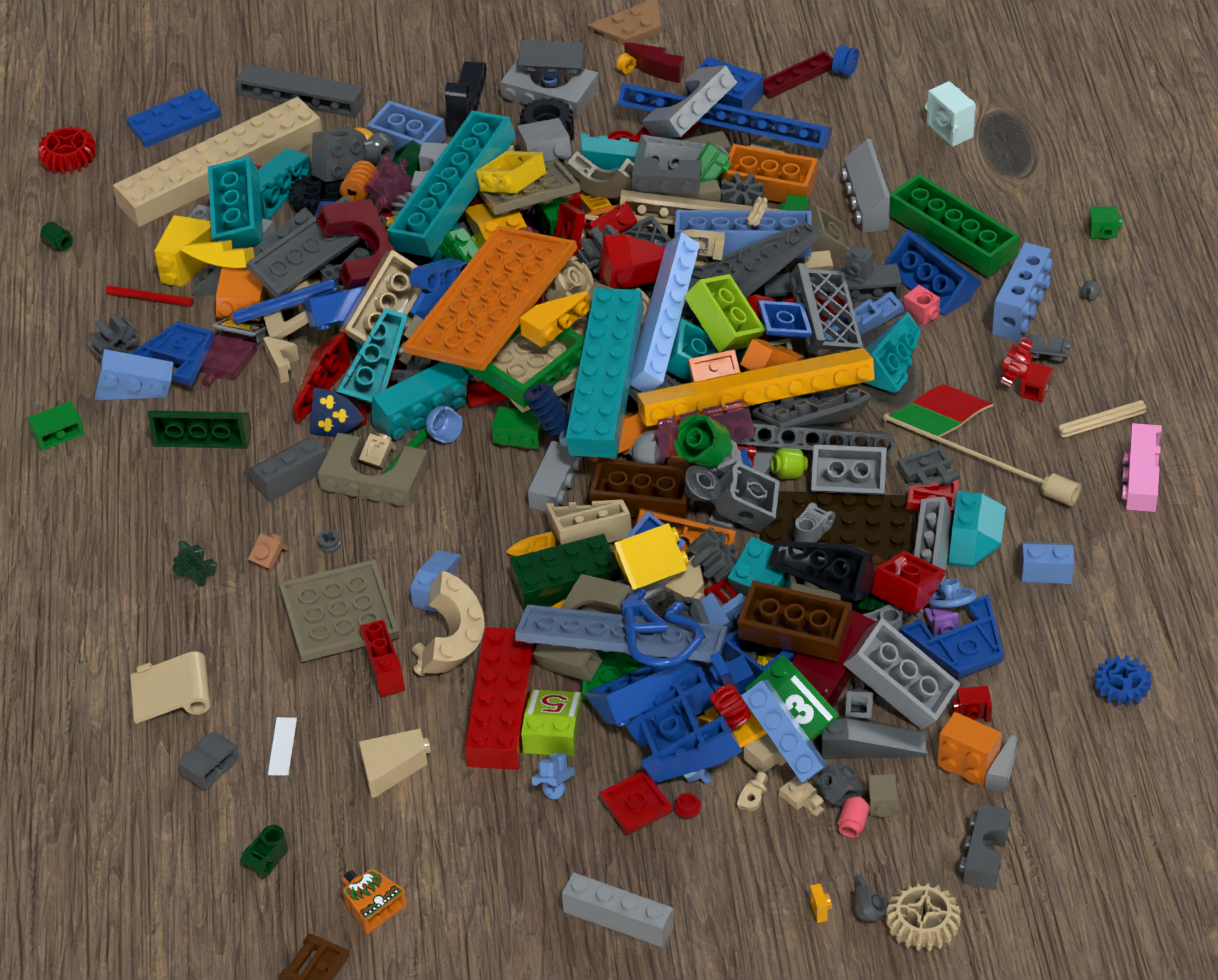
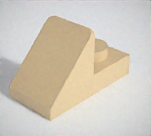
M264 337L266 356L280 383L288 382V371H291L290 363L299 360L297 345L271 337Z

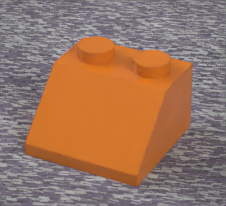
M221 268L216 292V317L233 319L232 313L234 311L268 300L267 288L247 268ZM264 316L249 321L260 322Z

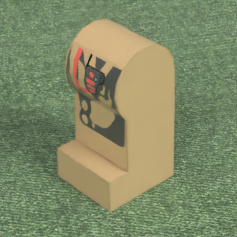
M690 229L683 231L685 235L700 244L697 254L722 260L725 233Z

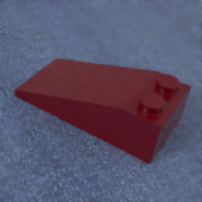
M853 610L852 622L838 662L798 653L792 661V664L832 708L835 707L853 673L843 663L867 628L876 622Z

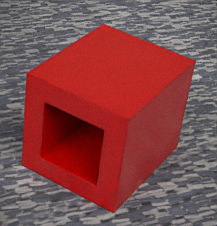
M1030 362L1021 380L1020 397L1043 403L1051 385L1053 368Z

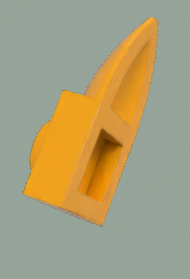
M552 531L531 536L512 545L506 550V553L512 556H519L554 547L556 537Z

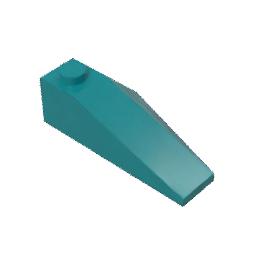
M909 312L904 313L865 349L873 358L875 380L864 383L896 393L907 381L908 374L906 371L912 364L911 353L912 350L916 349L921 329Z

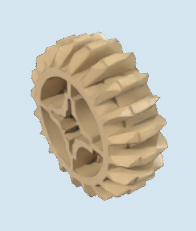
M916 882L912 888L906 884L904 891L897 889L895 896H891L889 905L886 908V924L890 928L891 936H896L898 944L905 942L907 949L911 946H916L918 952L921 950V947H926L930 953L932 946L940 950L943 943L949 944L951 938L956 936L961 920L959 918L960 909L959 906H956L957 901L955 897H950L949 890L941 892L940 885L932 888L929 882L925 886H920ZM923 912H925L924 920L921 921Z

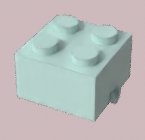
M950 81L929 90L928 102L925 104L927 125L952 147L973 138L976 110L974 101L969 99Z

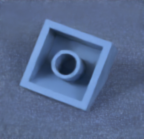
M1021 542L1022 582L1072 584L1074 548L1071 543Z

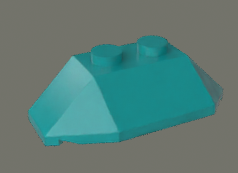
M963 490L957 492L949 566L974 568L981 560L987 558L1001 547L1006 506L981 492Z

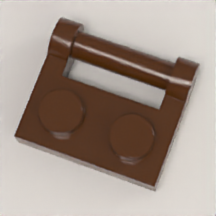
M308 934L303 940L304 945L288 968L281 971L278 978L279 980H334L349 958V950L316 935ZM318 950L301 975L297 974L312 951Z

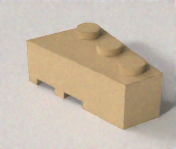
M623 500L592 501V505L577 506V502H569V506L554 507V503H546L548 525L556 537L557 545L605 534L608 543L625 539L632 530L630 513Z

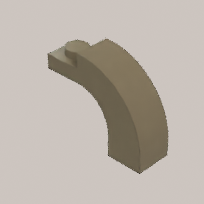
M576 151L564 166L573 176L580 180V189L593 196L617 198L620 197L621 190L630 191L632 189L634 163L628 158L619 168L604 170Z

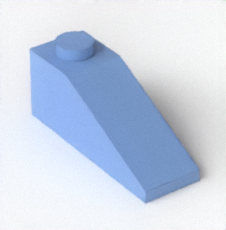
M437 550L418 570L410 587L413 607L437 612V609L428 605L431 583L442 571L454 575L461 560V555Z

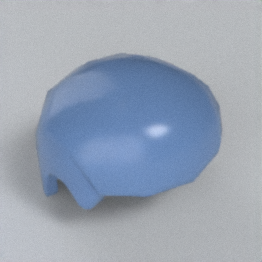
M437 406L427 417V432L433 439L441 443H452L459 437L463 429L462 416L449 406Z

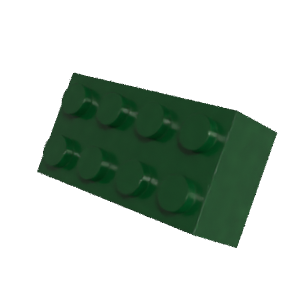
M605 534L509 558L511 578L524 611L527 605L550 607L566 600L581 574L613 582L620 580L619 568Z

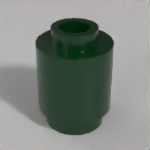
M50 221L41 228V239L53 248L65 251L72 245L73 237L71 233L57 223Z

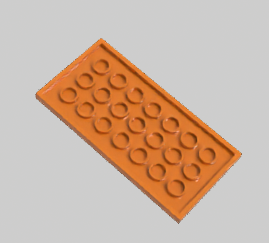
M497 226L403 345L405 353L484 371L518 327L520 317L535 305L577 250L576 241Z

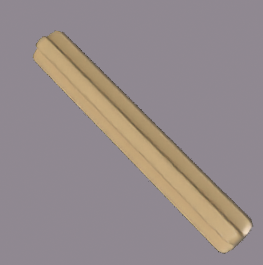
M1139 400L1066 422L1058 426V433L1061 438H1066L1135 417L1146 412V404Z

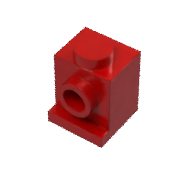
M988 686L958 688L956 699H952L953 713L957 712L972 720L985 718V722H991L992 702Z

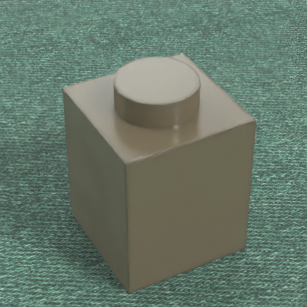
M895 774L868 775L870 817L896 816L897 791Z

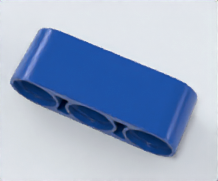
M446 258L418 266L410 274V284L415 288L429 292L449 288L467 266L468 262Z

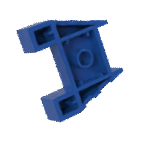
M701 667L677 679L671 685L673 689L664 697L658 696L653 701L655 705L644 715L638 714L626 725L640 747L649 743L653 755L640 762L655 783L719 765L743 752L736 735L723 716L714 719L704 726H701L697 715L713 706L710 695L715 692L710 680Z

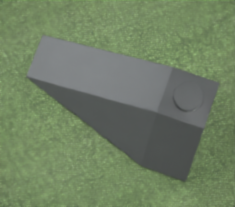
M839 714V717L820 734L823 759L927 757L924 732L863 718L845 717V714Z

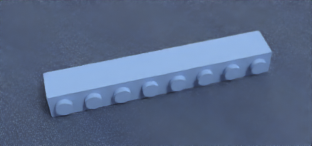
M682 232L665 247L635 355L630 385L641 392L652 391L664 381L685 302L684 295L688 291L700 246L698 242Z

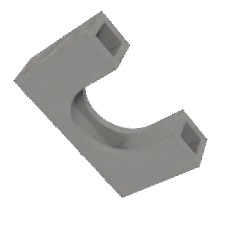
M518 58L500 82L502 99L526 105L533 103L532 101L541 100V98H555V100H562L563 103H567L569 108L573 110V118L578 119L599 90V73L585 69L584 71H579V74H574L571 80L561 87L543 88L535 84L543 73L542 68H537V72L524 71V68L519 66Z
M727 66L697 68L684 81L692 93L689 97L671 107L655 108L642 121L650 135L671 138L681 137L737 84Z

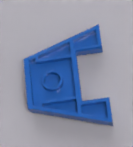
M176 322L129 354L149 358L154 357L180 364L181 366L172 375L173 380L192 386L215 336L212 330Z
M989 594L976 598L973 602L966 604V610L974 622L933 637L922 620L899 628V633H902L905 638L958 679L1000 663L1004 659Z

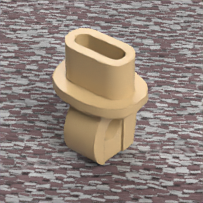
M758 771L754 780H749L739 796L737 808L753 812L761 806L762 795L767 793L765 785L768 777L765 773ZM750 797L755 798L754 801H749L748 799Z

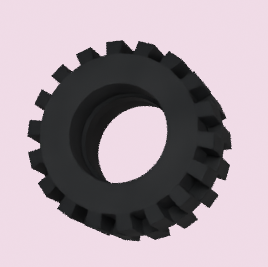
M541 98V100L532 101L533 103H528L525 105V108H522L520 125L559 118L569 135L570 143L574 139L573 110L569 108L567 103H563L562 100Z

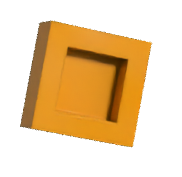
M821 883L810 885V904L816 922L828 921V910L832 909L830 896L828 893L824 894Z

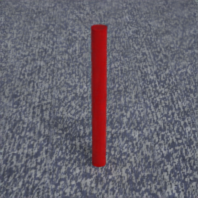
M110 285L106 287V294L188 307H192L194 302L193 298Z

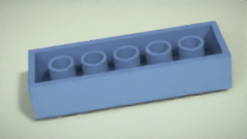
M676 210L675 237L689 229L725 233L722 256H726L801 222L806 221L812 225V212L765 211L759 225L755 227L754 225L749 226L747 223L750 210ZM812 245L796 258L811 257Z

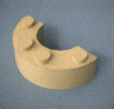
M442 571L431 583L428 605L437 609L445 617L449 628V636L446 638L435 637L423 649L421 672L431 674L448 672L459 666L477 648L484 633L483 610L473 591L458 577Z

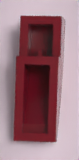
M625 42L624 51L636 59V69L656 78L680 83L684 74V56L666 54V48Z

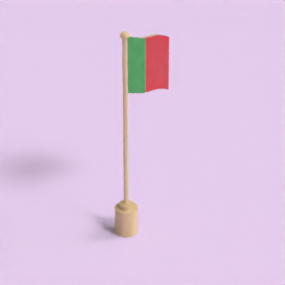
M942 384L927 391L907 407L891 415L886 413L882 417L885 423L887 421L1041 483L1044 496L1066 505L1073 506L1080 495L1081 484L1055 473L1051 474L1050 477L1046 476L1045 479H1041L941 438L958 429L976 414L994 405L948 385Z

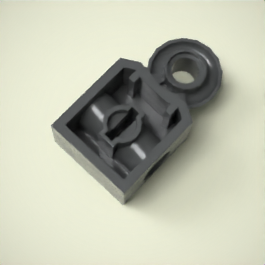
M349 126L312 133V175L325 182L345 179L353 164L357 161H367L375 167H380L391 162L395 157L394 143L391 137L384 132L375 133L368 140L364 133Z
M737 462L720 479L706 467L695 465L687 469L684 478V491L691 500L710 501L714 503L719 515L758 533H761L762 529H765L776 519L779 480L740 462Z

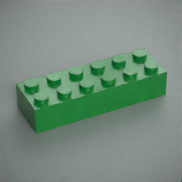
M919 173L889 194V216L988 278L1018 256L1019 234Z

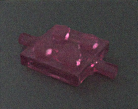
M385 155L379 161L364 186V189L376 200L374 207L378 209L379 214L383 207L390 211H395L392 203H398L397 196L404 195L405 192L412 193L411 183L413 178L405 172L410 164L409 161L406 162L407 159L405 158L401 159L399 165H396Z
M216 334L199 370L207 374L202 380L204 386L210 387L216 378L236 379L257 351L256 343L245 341L249 335L238 334L237 337L231 338Z

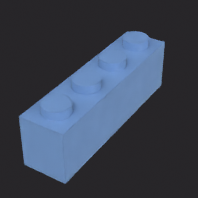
M768 680L760 681L741 695L802 783L807 782L828 767L825 760Z

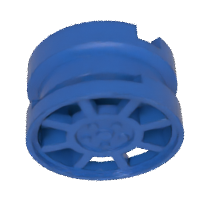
M839 45L833 59V73H843L844 76L851 77L857 67L859 50L853 47L849 49L846 45Z

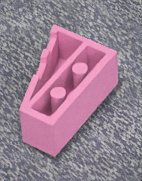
M1132 423L1129 450L1124 449L1123 464H1127V467H1123L1122 481L1127 482V485L1122 487V499L1126 500V510L1156 512L1159 486V455L1161 449L1159 443L1162 425Z

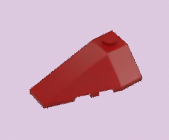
M627 234L603 235L599 279L611 288L633 287L655 282L666 246L653 244L644 239L633 238Z
M341 332L327 339L314 351L293 405L296 424L300 425L312 411L314 387L330 390L349 369L350 358L346 333Z

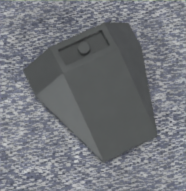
M854 387L838 396L829 392L828 389L764 402L754 409L752 414L779 428L842 422L859 414L871 399V394Z

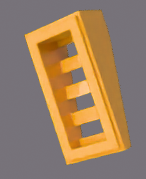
M585 191L579 192L581 204L586 213L612 206L607 198L596 197Z

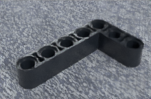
M464 61L459 83H446L445 103L449 135L456 134L472 110L478 111L486 80V62Z

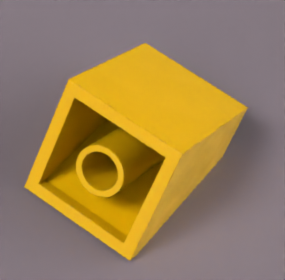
M173 215L154 250L162 284L182 287L208 264L181 251V246L193 243L214 242L211 235V221Z
M669 523L615 542L612 545L624 580L630 584L633 592L637 591L638 588H645L687 571L688 557L684 550H679L677 542L680 541L678 532L675 527L671 528Z

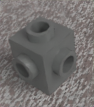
M832 763L825 768L823 774L816 781L822 789V795L832 804L843 806L847 798L858 797L865 790L856 778L857 773L848 765Z

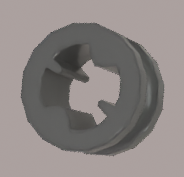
M333 529L321 531L318 535L319 549L324 553L336 552L341 546L339 533Z

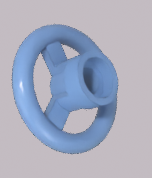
M947 579L940 582L941 590L934 592L928 604L938 608L963 606L973 602L977 597V593L971 588L961 587L959 579Z

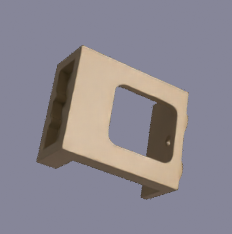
M306 280L305 282L301 283L300 285L296 286L295 288L291 289L285 294L311 285ZM281 310L264 315L269 337L287 342V335L309 323L306 310L284 322Z

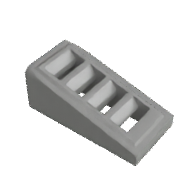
M1010 736L987 771L985 788L987 790L1002 793L1007 791L1017 751V736Z

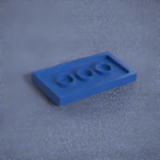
M198 88L126 118V123L145 148L216 119L221 116V111L202 88Z

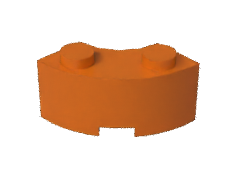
M752 339L740 365L746 367L745 371L801 361L804 356L780 345L775 347L765 340Z

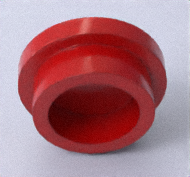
M683 793L676 799L674 809L680 817L692 818L699 814L701 802L696 795Z

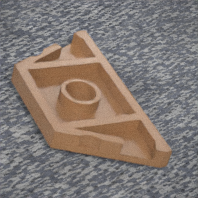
M658 0L646 1L588 24V30L590 33L596 31L603 33L604 38L616 41L621 45H624L625 42L635 43L661 33Z

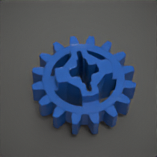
M1115 655V660L1112 661L1107 657L1105 658V664L1099 663L1098 670L1095 672V689H1100V696H1108L1107 702H1111L1113 699L1117 700V705L1119 706L1122 701H1126L1128 706L1131 705L1132 700L1140 703L1141 696L1147 697L1148 690L1151 688V672L1146 671V664L1138 665V658L1130 661L1129 655H1126L1124 659H1120L1118 655Z

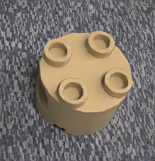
M571 256L544 291L546 302L584 291L588 292L594 284L592 273L584 262L580 264L576 261L579 258Z

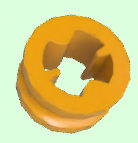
M628 53L620 55L616 62V68L624 74H630L636 66V59Z

